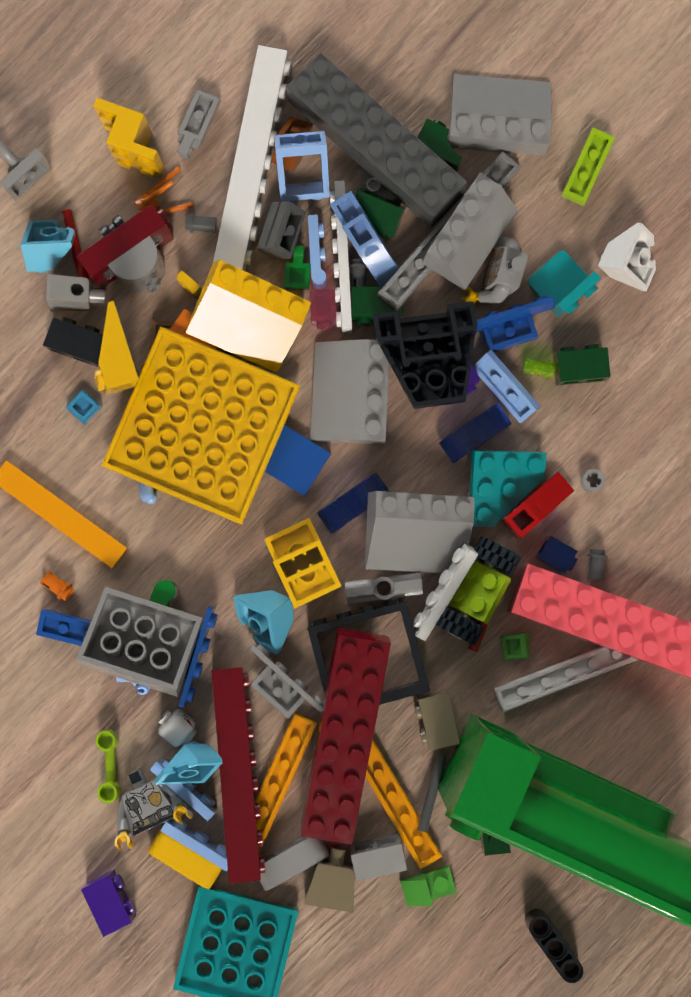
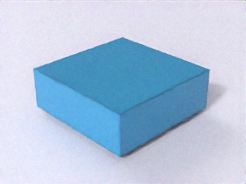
M82 389L66 408L86 425L102 406Z

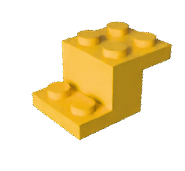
M96 98L93 107L104 128L110 132L106 144L116 163L126 169L131 167L137 168L142 174L149 177L154 175L162 177L165 167L157 150L147 147L152 131L145 115Z
M310 518L264 539L274 560L273 564L294 608L341 587L340 581Z

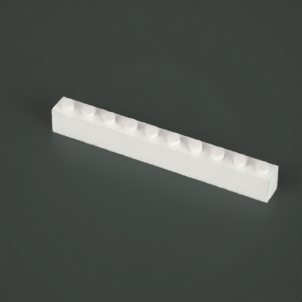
M258 45L213 260L215 262L220 259L246 271V266L252 263L253 250H250L251 242L256 241L258 227L255 226L256 218H260L262 214L263 203L260 202L261 193L265 194L267 190L268 179H265L266 170H270L272 165V155H269L271 146L275 147L274 135H277V131H274L275 125L280 123L282 108L279 105L281 99L285 100L287 84H284L285 76H290L292 61L288 60L287 50Z

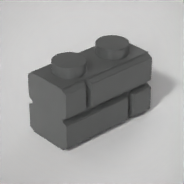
M289 201L281 203L272 202L257 250L273 259H291L306 211Z

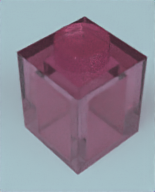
M335 290L310 291L312 326H317V329L321 330L331 329L332 325H336Z

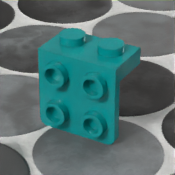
M561 250L534 273L527 283L539 297L547 296L549 298L554 296L555 308L551 310L560 318L564 313L570 315L580 306L578 301L583 296L588 299L599 289L596 284L601 280V277L595 271L588 276L566 251Z

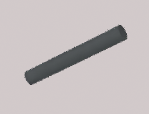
M441 754L436 756L417 830L423 832L428 830L447 756Z

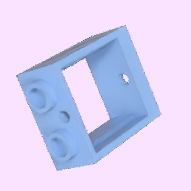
M325 131L274 135L280 201L296 202L298 200L330 198ZM320 154L322 181L285 184L283 157Z

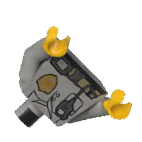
M500 236L492 249L481 291L477 293L470 287H467L466 290L462 291L468 294V296L460 299L464 302L473 301L474 305L478 301L480 303H502L509 295L515 292L521 284L528 259V254L522 252L520 243L516 239Z
M141 768L127 775L132 789L126 791L119 801L117 813L118 836L115 839V846L122 851L121 845L124 841H127V846L131 849L134 843L129 837L130 833L133 837L172 818L183 825L182 815L185 813L188 818L192 819L193 813L186 808L185 801L166 784L155 785L156 778L146 781Z

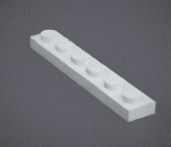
M334 181L335 190H330L331 203L345 195L344 181ZM331 214L332 230L337 229V238L332 239L333 254H338V263H334V278H339L340 287L335 288V302L341 303V312H336L337 327H342V334H352L347 235L336 214Z

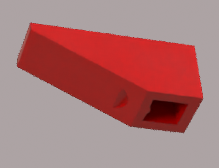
M557 472L502 518L501 521L516 539H520L575 490Z

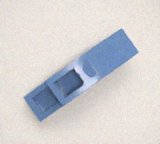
M349 191L332 202L330 206L363 262L380 287H383L399 267L353 191Z

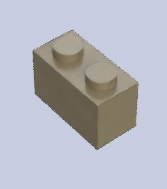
M442 691L417 697L418 704H414L417 720L422 719L424 729L419 730L422 744H428L429 750L460 744L449 693Z

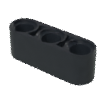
M540 909L529 911L525 918L527 928L560 976L568 983L580 981L584 973L583 967L547 914ZM536 920H545L542 928H533V923ZM551 942H560V945L557 949H548V946ZM575 963L573 970L564 971L566 964Z

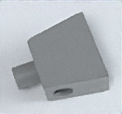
M47 274L46 300L50 310L90 311V302L105 303V288L91 287L90 279Z

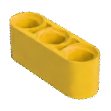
M160 827L147 849L149 854L196 884L210 889L222 869L161 832L162 827Z

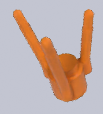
M176 167L149 191L134 200L139 211H142L150 204L156 210L160 207L156 197L174 184L173 181L169 180L180 172V167ZM190 202L162 210L165 214L193 207L194 204Z

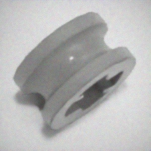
M590 469L582 474L580 478L581 486L588 492L598 491L605 484V476L600 470ZM591 474H595V479L599 480V483L595 484L594 487H591L590 482L587 481V476L591 477Z

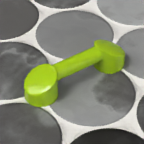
M104 730L96 736L95 740L98 749L105 751L106 782L99 786L97 795L101 802L111 803L121 793V785L116 780L115 748L119 745V737L112 730Z

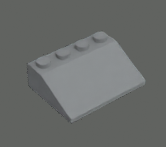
M453 75L448 142L452 148L535 155L546 154L550 145L552 121L551 82Z
M376 340L315 342L310 441L385 445L389 363Z
M386 491L369 492L365 569L442 573L444 570H448L453 562L452 557L455 551L461 548L464 543L469 545L474 524L475 497Z
M105 587L76 659L81 666L178 697L203 618Z

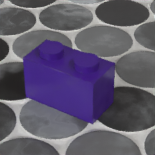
M114 869L87 882L81 889L103 937L131 924L137 912L134 901L131 898L128 899L124 891L125 883L120 874L117 875Z

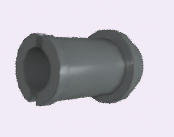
M191 213V215H186L185 230H190V233H193V231L216 233L217 218L195 216L194 213Z
M352 259L351 264H349V269H351L350 291L352 287H366L365 269H367V266L362 259Z
M590 549V554H587L590 557L587 579L604 581L605 558H607L605 550Z

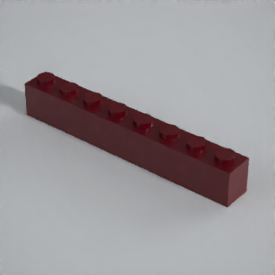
M242 667L211 670L218 754L222 758V764L219 766L229 884L260 881V873L266 872L264 856L259 857L258 846H263L262 830L256 829V819H261L260 804L254 803L253 793L258 792L257 776L252 777L251 766H256L255 750L249 749V740H254L253 724H247V714H252L250 698L245 699L244 688H249L248 672L243 673Z

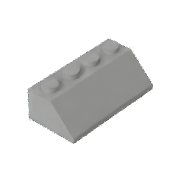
M479 173L424 258L423 264L463 290H466L517 212L516 207L502 186Z

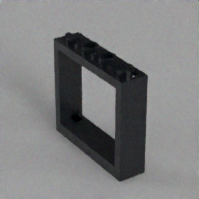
M400 598L385 601L386 606L376 608L375 604L361 607V613L351 615V611L336 614V620L327 622L326 617L311 621L312 626L307 627L324 694L328 673L317 633L398 611L402 615L419 681L383 690L379 705L430 691L406 601L400 602Z

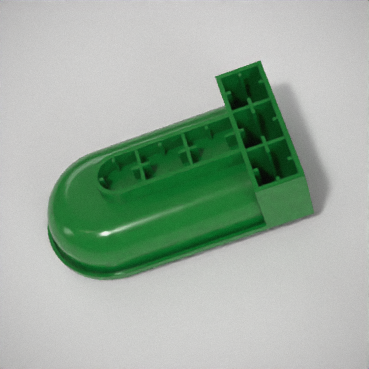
M470 714L459 738L460 744H457L438 789L447 809L445 815L452 820L449 825L452 829L477 841H480L484 832L662 916L691 927V842L671 832L678 816L677 813L642 795L523 741L513 732L474 714Z

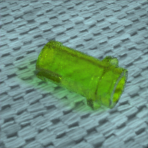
M526 358L523 373L542 376L547 380L548 378H553L556 364L551 363V360L544 362Z

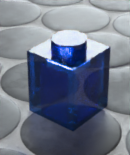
M548 536L535 559L559 573H566L567 570L571 571L578 560L575 557L578 551L558 539Z

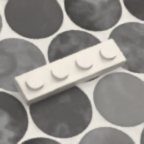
M466 543L455 551L452 557L453 562L448 570L442 572L435 592L432 591L428 595L424 610L414 618V632L418 638L424 641L428 638L478 556L474 548Z

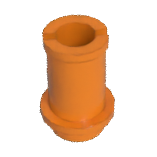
M51 571L45 574L40 583L56 594L58 600L63 599L67 601L74 592L70 582L65 583Z

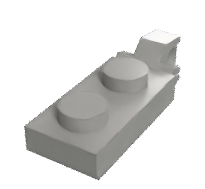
M199 89L196 90L178 131L179 137L177 141L181 144L177 152L180 158L189 160L193 150H199L200 145L203 144L221 103L219 97Z

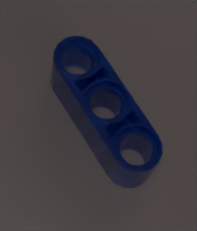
M496 403L439 442V445L450 461L455 463L510 426L512 422L500 404Z
M376 472L320 510L317 515L330 534H333L367 510L369 492L390 491Z

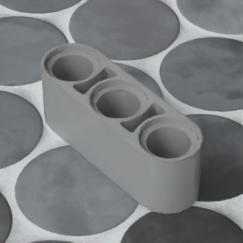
M301 837L265 857L266 873H260V883L264 890L267 891L325 859L330 853L323 840Z

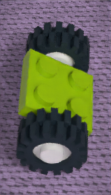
M482 536L474 550L478 553L477 559L486 564L483 565L474 561L448 605L460 610V614L446 607L436 623L438 627L448 631L447 633L460 640L463 639L476 646L485 628L468 618L471 616L488 625L511 581V578L495 571V568L512 576L522 558L508 548Z

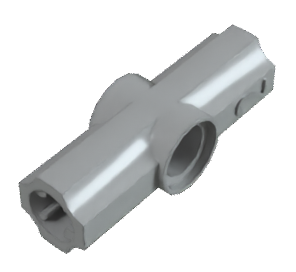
M420 572L345 582L347 604L423 594ZM380 581H387L391 586L390 592L385 596L380 595L376 590L377 584Z

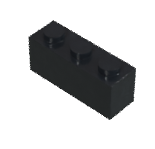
M64 316L61 320L53 317L43 346L50 351L98 367L103 334L99 333L100 330L90 325H86L85 328L77 326L75 320Z

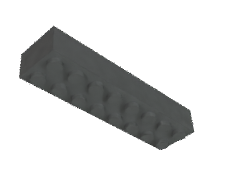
M321 53L286 86L288 102L318 129L325 131L327 137L371 176L376 178L430 228L465 194L467 181Z

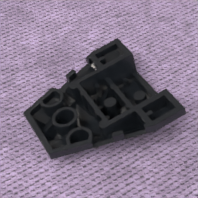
M473 301L448 304L446 313L399 319L398 311L372 314L376 341L414 409L464 403L466 401L471 371L470 365L474 352L473 346L478 326Z

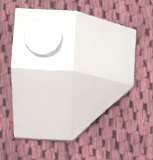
M636 223L607 244L598 267L610 278L647 292L656 271V262L654 259H651L650 246H654V235L642 223Z

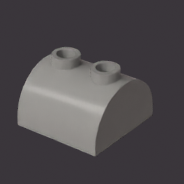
M150 236L108 264L122 285L131 291H148L153 293L162 285L160 282L165 273V262Z

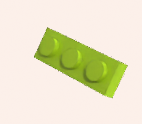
M594 127L592 128L561 197L581 206L585 205L615 140L614 136Z

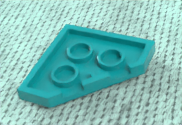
M472 450L469 497H475L473 527H494L545 478L546 452Z

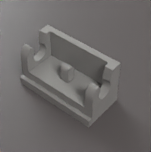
M399 833L350 844V854L356 881L407 870Z

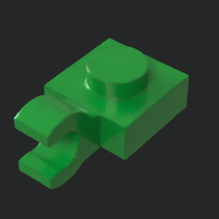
M295 245L293 263L286 262L285 289L310 290L311 265L304 263V246Z

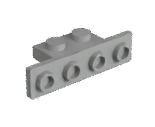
M252 644L248 647L266 664L264 669L250 683L256 691L288 719L304 700L321 714L323 701L318 696L310 697L306 693L309 688L298 678L295 681L289 678L287 674L290 671L279 661L275 665L268 659L271 654L260 644L257 648Z

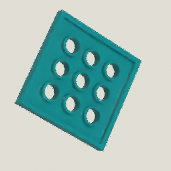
M199 885L173 989L201 997H278L299 909L215 887L206 889ZM213 911H221L225 916V920L221 923L213 922L210 916ZM245 917L249 920L250 926L244 930L239 929L235 923L236 919ZM265 923H270L275 928V932L270 936L262 934L260 927ZM208 936H213L218 940V946L210 949L206 947L204 939ZM232 943H240L244 951L240 955L232 954L229 950V946ZM258 949H264L269 957L265 961H258L254 956V952ZM207 962L211 965L212 971L209 974H202L198 970V964ZM227 968H232L236 971L237 978L232 981L226 980L223 976V971ZM251 975H258L262 979V984L258 987H253L248 983V978Z

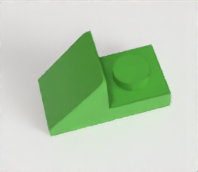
M449 865L400 879L407 906H432V900L457 893Z

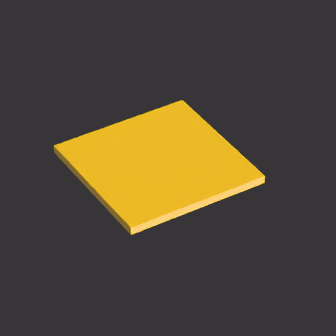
M160 326L140 373L139 381L134 387L101 466L242 525L301 385Z

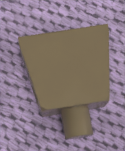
M331 846L329 859H323L316 863L306 892V905L354 912V868L352 863L344 862L346 848Z

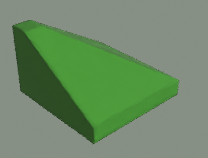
M530 631L501 635L504 661L529 658Z

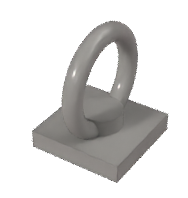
M0 139V157L10 166L8 169L9 174L0 181V184L16 201L47 173L51 166L37 148L26 158H17Z

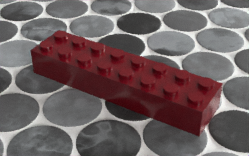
M337 628L301 819V837L353 844L391 647L388 636Z

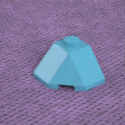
M54 219L28 221L20 244L27 272L36 271L43 273L53 270L72 247L75 230L70 227L65 229L60 227V223Z
M273 590L234 596L237 618L243 626L247 623L255 633L253 639L257 645L260 644L266 650L276 655L280 653L294 620L290 598Z
M197 741L184 744L156 777L155 785L205 783L222 764V758L209 744H199Z

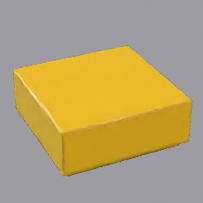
M181 270L176 276L179 285L193 297L199 298L202 291L201 286Z

